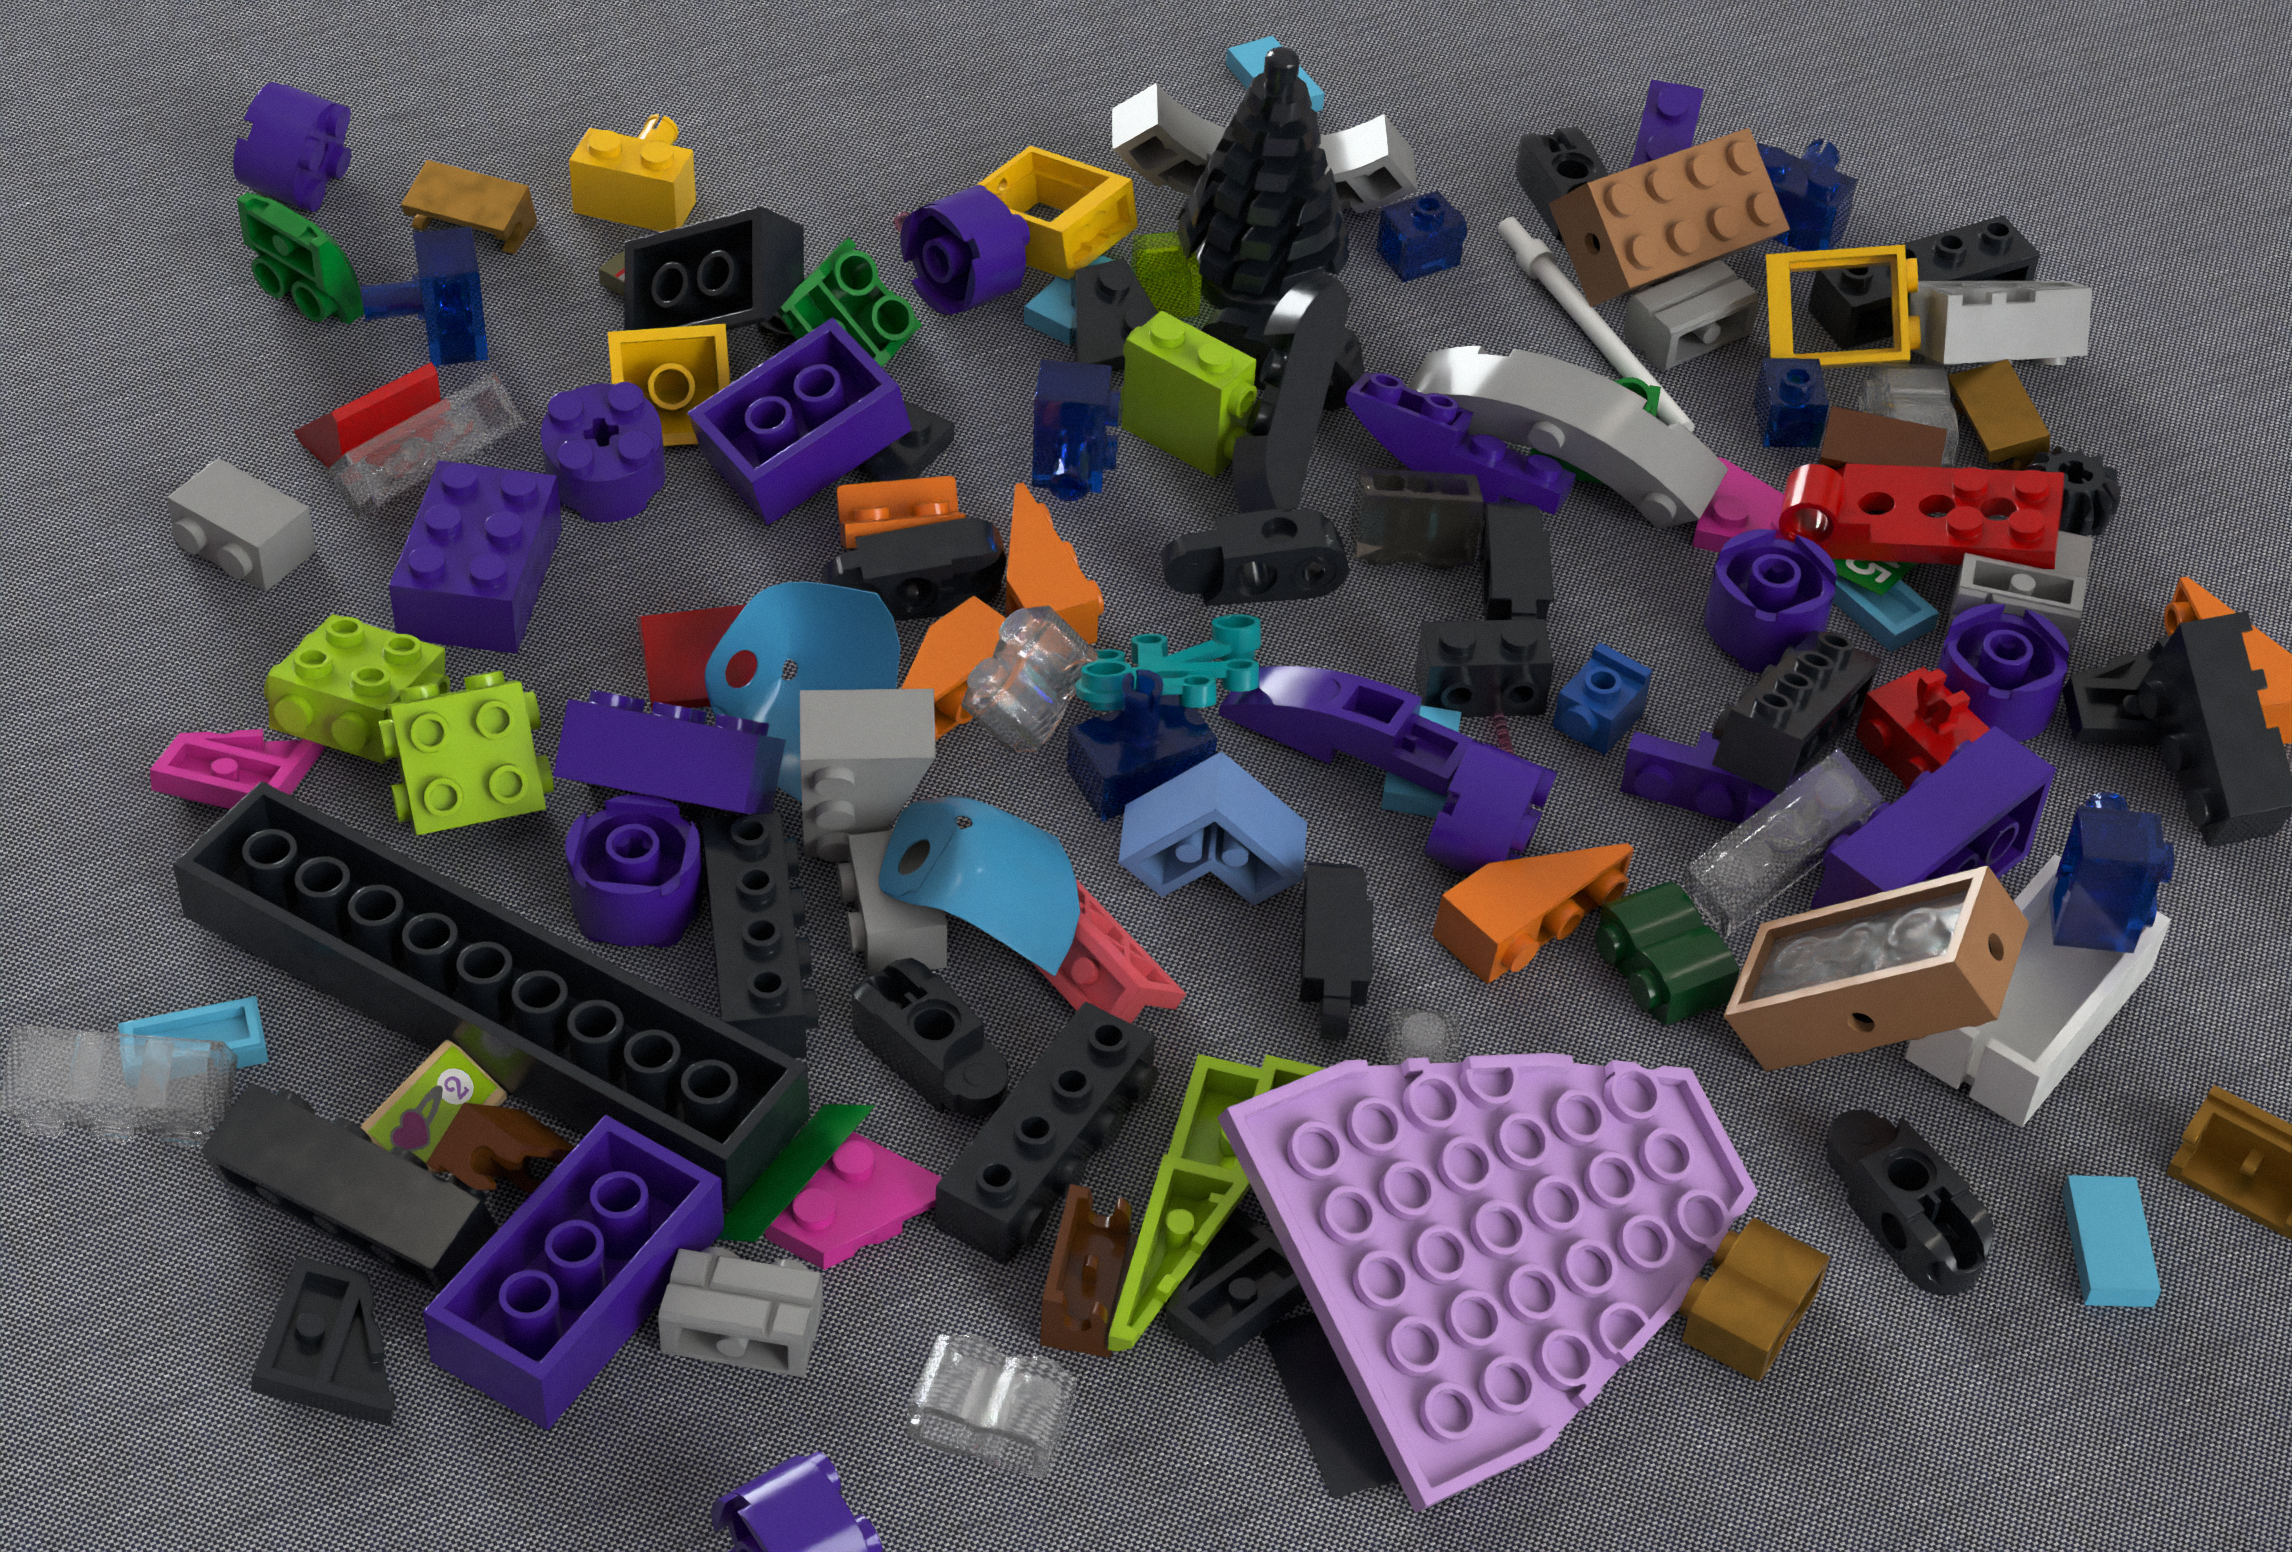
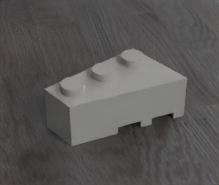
M1918 281V292L1909 294L1908 316H1920L1921 350L1911 351L1925 356L1924 363L1940 366L1975 362L1988 365L2006 359L2009 360L2011 365L2013 360L2032 359V363L2065 365L2067 357L2087 356L2092 288L2073 281Z
M934 689L800 690V767L804 858L819 857L829 862L847 861L848 835L887 831L936 758Z

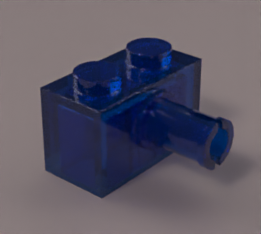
M1823 139L1812 141L1803 156L1799 158L1788 154L1780 148L1757 143V148L1790 228L1789 231L1771 240L1803 252L1833 250L1846 231L1858 179L1839 173L1834 169L1840 160L1838 149L1833 143L1828 142L1822 153L1818 154L1817 152L1824 142Z
M471 227L413 233L417 274H412L413 280L360 285L365 322L418 315V320H423L430 362L434 366L489 360L480 274Z
M1041 359L1034 398L1032 487L1048 488L1055 497L1068 502L1082 499L1087 492L1102 493L1105 470L1116 471L1119 449V435H1108L1109 426L1118 427L1121 409V391L1111 390L1112 366Z
M1136 670L1135 690H1133L1134 676L1132 673L1126 674L1123 678L1121 710L1100 717L1090 718L1083 723L1069 727L1067 772L1101 822L1124 814L1126 804L1216 755L1217 737L1196 708L1180 705L1178 695H1162L1164 686L1162 678L1150 670Z
M2102 792L2088 798L2085 802L2086 806H2078L2049 892L2053 945L2134 953L2143 927L2151 928L2154 924L2157 913V889L2159 883L2167 884L2171 879L2174 865V848L2172 843H2165L2163 840L2161 814L2128 811L2125 798L2116 793Z

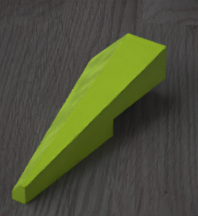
M1198 1054L1168 1155L1164 1154L1113 1319L1109 1333L1108 1350L1118 1352L1131 1349L1252 1187L1217 1117L1228 1107L1325 1068L1266 1055L1261 1069Z

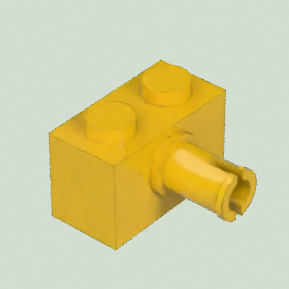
M659 114L651 115L644 123V127L637 138L617 134L610 130L589 128L569 159L573 213L659 232L682 227L696 203L694 153L692 149L672 145L677 140L679 134L678 127L674 121L667 116H663L657 129H654L659 121Z

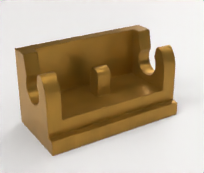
M426 160L401 204L404 215L414 217L411 227L414 229L425 230L433 218L495 234L496 239L505 241L502 251L510 254H515L519 250L530 229L533 230L537 223L528 185L431 160Z
M2008 359L1948 375V388L1951 394H1955L1957 398L1953 405L1958 413L1966 414L1985 449V456L1988 462L2005 461L2011 457L2017 458L2012 464L2004 467L1999 466L1993 470L2026 471L2027 466L2034 460L2037 452L2050 454V433Z
M2213 1085L2181 1138L2184 1142L2172 1159L2166 1174L2292 1240V1124Z

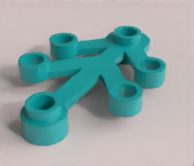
M1244 614L1217 617L1211 622L1212 640L1168 655V638L1161 634L1134 636L1131 638V660L1138 665L1135 668L1125 663V653L1116 649L1092 651L1088 654V664L1081 668V679L1075 683L1076 696L1081 700L1088 701L1090 708L1099 711L1119 710L1127 705V700L1135 696L1178 695L1180 705L1189 708H1204L1212 706L1217 702L1215 678H1222V688L1235 692L1254 690L1259 687V663L1253 659L1255 658V650L1261 647V621L1257 617ZM1217 658H1219V659L1221 660V661L1208 662V661H1211V660H1214V659H1217Z

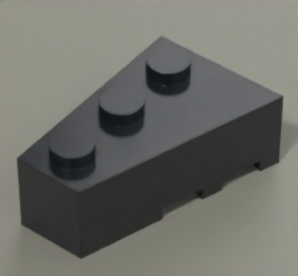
M2248 611L2179 623L2137 687L2141 711L2146 718L2154 722L2158 730L2157 735L2162 744L2164 762L2167 768L2175 773L2186 798L2188 816L2192 823L2199 827L2208 848L2276 835L2292 814V775L2279 726L2267 729L2257 692L2268 688L2264 670H2251L2242 633L2253 630Z

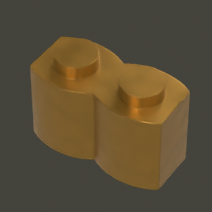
M1755 1217L1746 1225L1741 1234L1729 1230L1720 1243L1712 1261L1711 1267L1716 1269L1709 1281L1698 1276L1682 1302L1679 1314L1688 1319L1682 1341L1759 1382L1770 1369L1790 1333L1797 1327L1821 1288L1830 1256Z

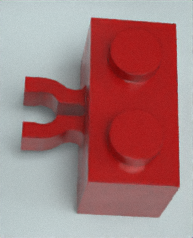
M1923 666L1866 694L1856 737L1870 754L1882 761L1903 782L1907 790L1920 774L1925 771L1934 773L1947 763L1951 754L1962 742L1966 740L1974 742L1990 730L1968 708L1970 697L1963 690L1953 694L1944 686L1947 675L1940 668L1929 672Z

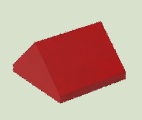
M430 362L298 428L294 433L304 447L345 485H348L445 435L437 371L433 363Z
M747 604L637 617L651 711L654 702L690 709L711 706L705 686L704 674L706 665L726 631ZM739 651L729 660L725 671L726 681L729 686L741 688L752 680L756 672L757 661L751 651Z

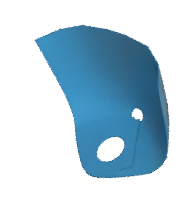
M785 582L770 586L756 594L731 624L709 658L704 674L705 686L715 719L717 714L769 723L767 736L786 740L777 787L802 803L800 690L896 689L901 648L894 617L877 593L821 583ZM749 650L756 657V672L747 685L741 688H733L726 681L725 671L727 664L737 652ZM787 659L793 660L798 667L796 676L791 680H783L782 678L783 666Z
M950 795L914 801L901 811L882 862L878 881L881 890L886 895L897 900L940 909L953 914L983 930L1055 977L1073 943L1080 915L1076 878L1070 859L1058 837L1010 813L970 797ZM965 816L970 818L972 826L959 829L956 817ZM927 840L930 844V850L924 863L913 873L908 875L900 874L899 864L906 851L913 844Z

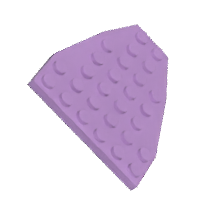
M1554 1053L1468 1056L1464 1061L1456 1063H1430L1429 1057L1407 1058L1401 1065L1368 1066L1367 1059L1345 1060L1228 1107L1217 1117L1415 1514L1532 1459L1545 1451L1558 1438L1559 1432L1602 1391V1386L1617 1370L1628 1363L1681 1307L1692 1283L1706 1262L1715 1256L1720 1243L1728 1233V1229L1734 1220L1743 1215L1758 1193L1691 1068L1662 1065L1657 1069H1646L1636 1062L1612 1060L1606 1066L1573 1063L1572 1055Z

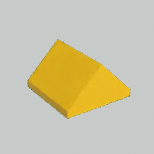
M712 324L607 332L611 384L630 382L642 389L644 397L654 406L660 417L664 447L699 444L687 412L730 385L726 325Z

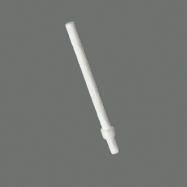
M1514 217L1503 220L1498 227V233L1516 252V262L1530 278H1538L1623 378L1634 377L1644 381L1648 386L1661 387L1656 414L1660 421L1668 427L1679 422L1692 433L1695 427L1694 423L1593 307L1590 308L1588 301L1555 265V255L1540 239H1533Z

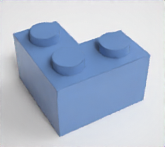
M1221 751L1125 805L1118 863L1161 897L1211 871L1250 904L1255 906L1303 880L1307 821Z

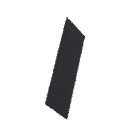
M1315 1312L1275 1322L1262 1331L1331 1497L1336 1498L1399 1481Z

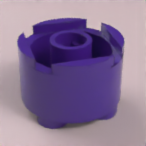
M269 82L257 93L244 117V120L252 122L253 125L248 141L237 138L233 160L236 181L254 191L310 212H316L323 202L326 184L332 177L341 179L347 172L350 164L351 149L344 146L346 130L351 117L350 108L290 85Z
M975 185L926 204L910 213L902 225L900 246L904 263L912 260L918 278L911 280L919 296L935 311L944 315H953L976 308L1020 288L1025 273V246L1030 241V231L1022 216L1012 214L1002 200L984 186Z
M620 382L617 384L599 383L582 386L572 391H562L551 397L548 403V411L541 426V444L546 474L557 475L560 505L564 508L565 504L579 511L580 518L599 523L622 521L638 515L647 508V501L657 490L660 492L665 483L666 467L660 417L654 406L644 397L642 389L630 382Z
M1756 529L1743 532L1729 539L1720 551L1713 571L1703 622L1711 638L1723 650L1736 657L1739 665L1747 671L1763 673L1769 664L1775 666L1779 664L1783 653L1790 644L1797 647L1813 630L1820 633L1826 632L1836 590V566L1825 550L1802 536L1796 535L1795 542L1775 538L1776 530Z
M1983 604L1969 608L1954 618L1945 637L1937 669L1940 668L1947 675L1944 686L1953 694L1963 690L1970 697L1968 708L1990 729L1996 726L2018 742L2026 741L2039 735L2049 727L2067 675L2070 653L2066 638L2052 622L2040 614L2025 610L2024 616L2021 617L2003 613L2005 608L2003 604Z
M1472 740L1449 786L1448 791L1450 792L1443 810H1439L1425 848L1424 856L1468 876L1488 863L1523 858L1513 853V851L1523 853L1525 847L1529 848L1543 815V812L1532 808L1534 804L1544 808L1558 773L1487 743L1483 744Z
M632 794L617 796L604 801L605 809L593 814L589 818H587V812H584L571 825L565 842L571 908L579 923V930L582 935L591 941H605L621 946L653 945L663 948L677 944L684 936V929L697 916L703 899L700 839L694 823L691 822L690 825L679 815V807L670 801L650 795Z
M816 1451L808 1457L801 1455L792 1456L724 1495L712 1504L711 1519L715 1533L728 1526L734 1543V1547L726 1552H883L880 1538L871 1522L862 1514L854 1517L839 1493L841 1491V1482L838 1473L829 1458L820 1451Z

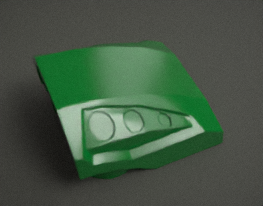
M248 192L237 198L243 242L258 255L252 261V272L259 286L268 295L274 298H281L292 291L297 307L307 318L314 322H321L332 314L335 317L339 316V319L348 325L364 314L361 290L355 271L346 253L333 236L273 199Z
M848 237L841 241L804 278L777 313L797 340L833 317L882 367L922 324L914 316V311L908 301L901 296L895 295L892 290L889 291L878 278V269L874 260L863 251L853 250L857 245Z

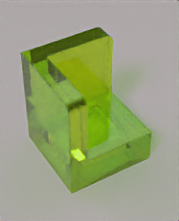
M1178 231L1134 235L1131 269L1134 270L1136 278L1157 312L1159 313L1162 310L1176 318L1199 316L1202 275L1199 273L1200 265L1195 251L1187 260Z

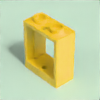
M1031 145L977 184L984 186L988 191L995 194L1012 214H1018L1026 221L1030 231V241L1025 246L1026 265L1067 280L1074 276L1076 269L1088 266L1138 227L1132 179ZM1038 202L1064 211L1051 222L1024 214Z
M1905 245L1766 254L1771 373L1909 364L1910 350H1921L1920 316H1908L1907 294L1918 292L1917 258L1906 259ZM1890 266L1894 348L1794 354L1790 272Z

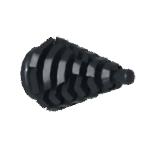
M1277 47L1267 52L1264 73L1257 75L1252 80L1245 93L1244 101L1239 104L1234 112L1230 125L1223 133L1216 150L1206 165L1204 173L1200 176L1192 195L1188 198L1177 218L1180 221L1177 236L1186 263L1198 249L1193 263L1196 287L1211 304L1223 310L1226 307L1258 314L1264 304L1277 306L1289 290L1316 272L1325 275L1327 272L1337 275L1344 268L1350 257L1347 246L1349 243L1348 231L1343 221L1344 215L1336 191L1334 173L1330 168L1327 174H1324L1328 163L1325 150L1319 148L1321 136L1318 127V113L1311 108L1312 102L1306 83L1298 77L1299 57L1290 48Z

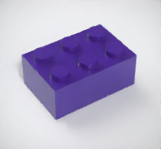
M833 317L687 412L704 458L767 526L912 430L899 385Z
M438 460L389 583L395 632L397 634L412 635L423 642L517 654L562 530L557 475Z
M596 690L590 691L589 702L568 699L553 774L554 777L740 813H772L786 740L768 737L769 723L717 714L715 726L705 725L707 712L659 702H654L652 714L643 713L645 700Z

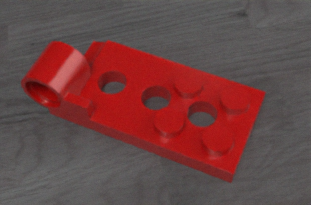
M1849 463L1834 470L1820 464H1807L1793 470L1787 478L1779 518V529L1788 541L1795 542L1796 535L1813 541L1825 550L1831 559L1961 565L1964 554L1969 553L2042 569L2055 570L2064 493V473L2041 472L2038 470H1990L1974 467L1943 468ZM1871 510L1887 511V513L1881 515H1871L1865 512ZM1936 512L1947 514V516L1940 518H1933L1926 515ZM1994 515H2002L2009 518L2006 520L1996 521L1990 520L1987 517Z

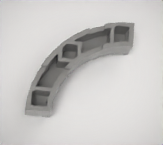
M1156 83L1112 108V149L1132 169L1157 187L1166 184L1190 197L1226 128L1207 121L1189 111L1170 97ZM1385 114L1344 131L1321 135L1319 148L1325 150L1328 163L1324 174H1327L1330 168L1332 169L1342 210L1352 208L1356 213L1365 212L1391 203L1417 190L1413 148Z
M1482 346L1447 348L1428 353L1407 388L1423 394L1439 393L1449 396L1457 401L1458 407L1474 412L1468 433L1471 435L1486 434L1500 440L1525 445L1542 453L1560 458L1591 474L1628 500L1658 530L1699 520L1728 471V468L1682 424L1678 422L1668 427L1658 418L1642 409L1647 400L1637 393L1588 369L1554 357L1519 349H1513L1509 357L1489 355Z

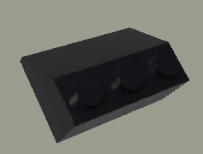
M760 206L625 241L624 331L725 324L726 331L769 321L794 293L793 291L804 280V226Z

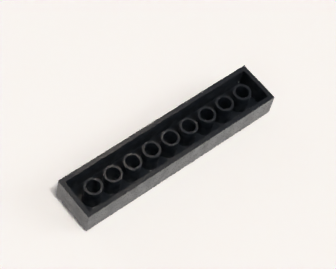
M263 781L258 783L173 863L184 917L432 1051H435L445 1040L451 1041L459 1046L502 1089L585 1134H588L605 1115L611 1117L721 1178L723 1208L728 1211L732 1209L810 1118L808 1065Z

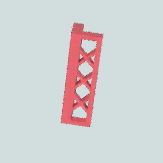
M1076 879L1080 915L1073 943L1055 977L1033 963V965L1076 1011L1086 1001L1132 1024L1145 1005L1176 1010L1186 996V993Z

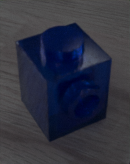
M1439 190L1383 206L1380 213L1376 251L1403 282L1459 266L1461 264L1463 242L1467 237L1465 218L1458 209H1454Z
M1762 358L1753 399L1762 447L1819 448L1829 408L1819 359Z

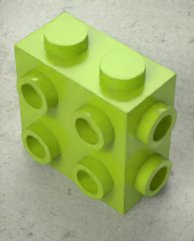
M1161 310L1142 327L1138 326L1132 330L1123 347L1125 374L1124 385L1121 390V400L1123 402L1122 428L1215 478L1233 462L1236 437L1253 436L1247 433L1246 427L1257 397V388L1254 386L1256 359Z
M332 614L312 634H307L300 645L280 664L274 665L269 671L264 684V697L269 701V728L384 764L388 759H385L378 721L389 719L386 705L401 702L399 690L425 684L438 683L440 694L449 693L450 678L445 675V648L420 641L412 635L397 634L364 624L353 617H341Z
M503 670L464 677L465 690L440 694L438 683L399 690L401 702L386 705L389 719L378 721L381 744L385 759L397 757L402 783L391 785L394 808L398 823L410 821L412 832L416 836L546 810L544 794L554 792V784L547 755L536 756L531 731L541 729L537 699L534 691L523 693L521 681L511 680L505 682Z

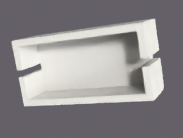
M2054 854L2014 900L2030 924L1998 1019L1977 1027L1968 1026L1928 1035L1919 1040H1910L1905 1059L1955 1089H1958L1963 1082H1966L1972 1086L1969 1094L1970 1098L2022 1128L2152 971L2171 919L2126 893L2117 890L2111 898L2097 940L2088 934L2107 883Z

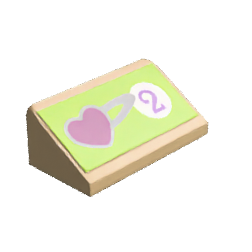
M445 1040L360 1128L370 1136L371 1143L389 1152L393 1146L403 1147L426 1163L464 1102L499 1107L507 1099V1095L459 1046L449 1040ZM428 1166L429 1172L433 1174L437 1172L430 1166Z

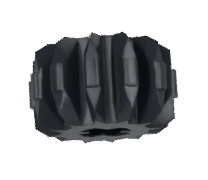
M2056 445L2051 454L2037 452L2034 460L2027 466L2026 470L2064 473V493L2059 531L2087 536L2088 533L2102 535L2105 527L2109 525L2113 514L2117 513L2121 500L2119 495L2121 487L2117 482L2118 471L2111 467H2104L2103 456H2086L2083 454L2081 447L2075 453L2067 452L2061 446Z

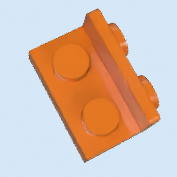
M950 475L844 484L836 488L840 543L846 549L857 548L855 537L966 518L965 513L958 511L956 479Z

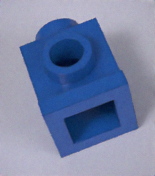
M1599 643L1593 649L1592 658L1559 692L1553 727L1567 734L1572 739L1582 742L1606 755L1644 714L1653 670Z

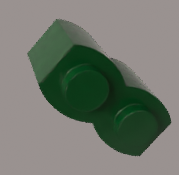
M1668 881L1602 905L1599 928L1595 932L1597 949L1607 964H1614L1619 972L1629 979L1632 997L1639 1008L1645 1011L1648 1010L1658 1022L1666 1026L1729 1003L1738 981L1740 969L1725 942L1714 930L1704 925L1696 906L1680 886L1672 881Z

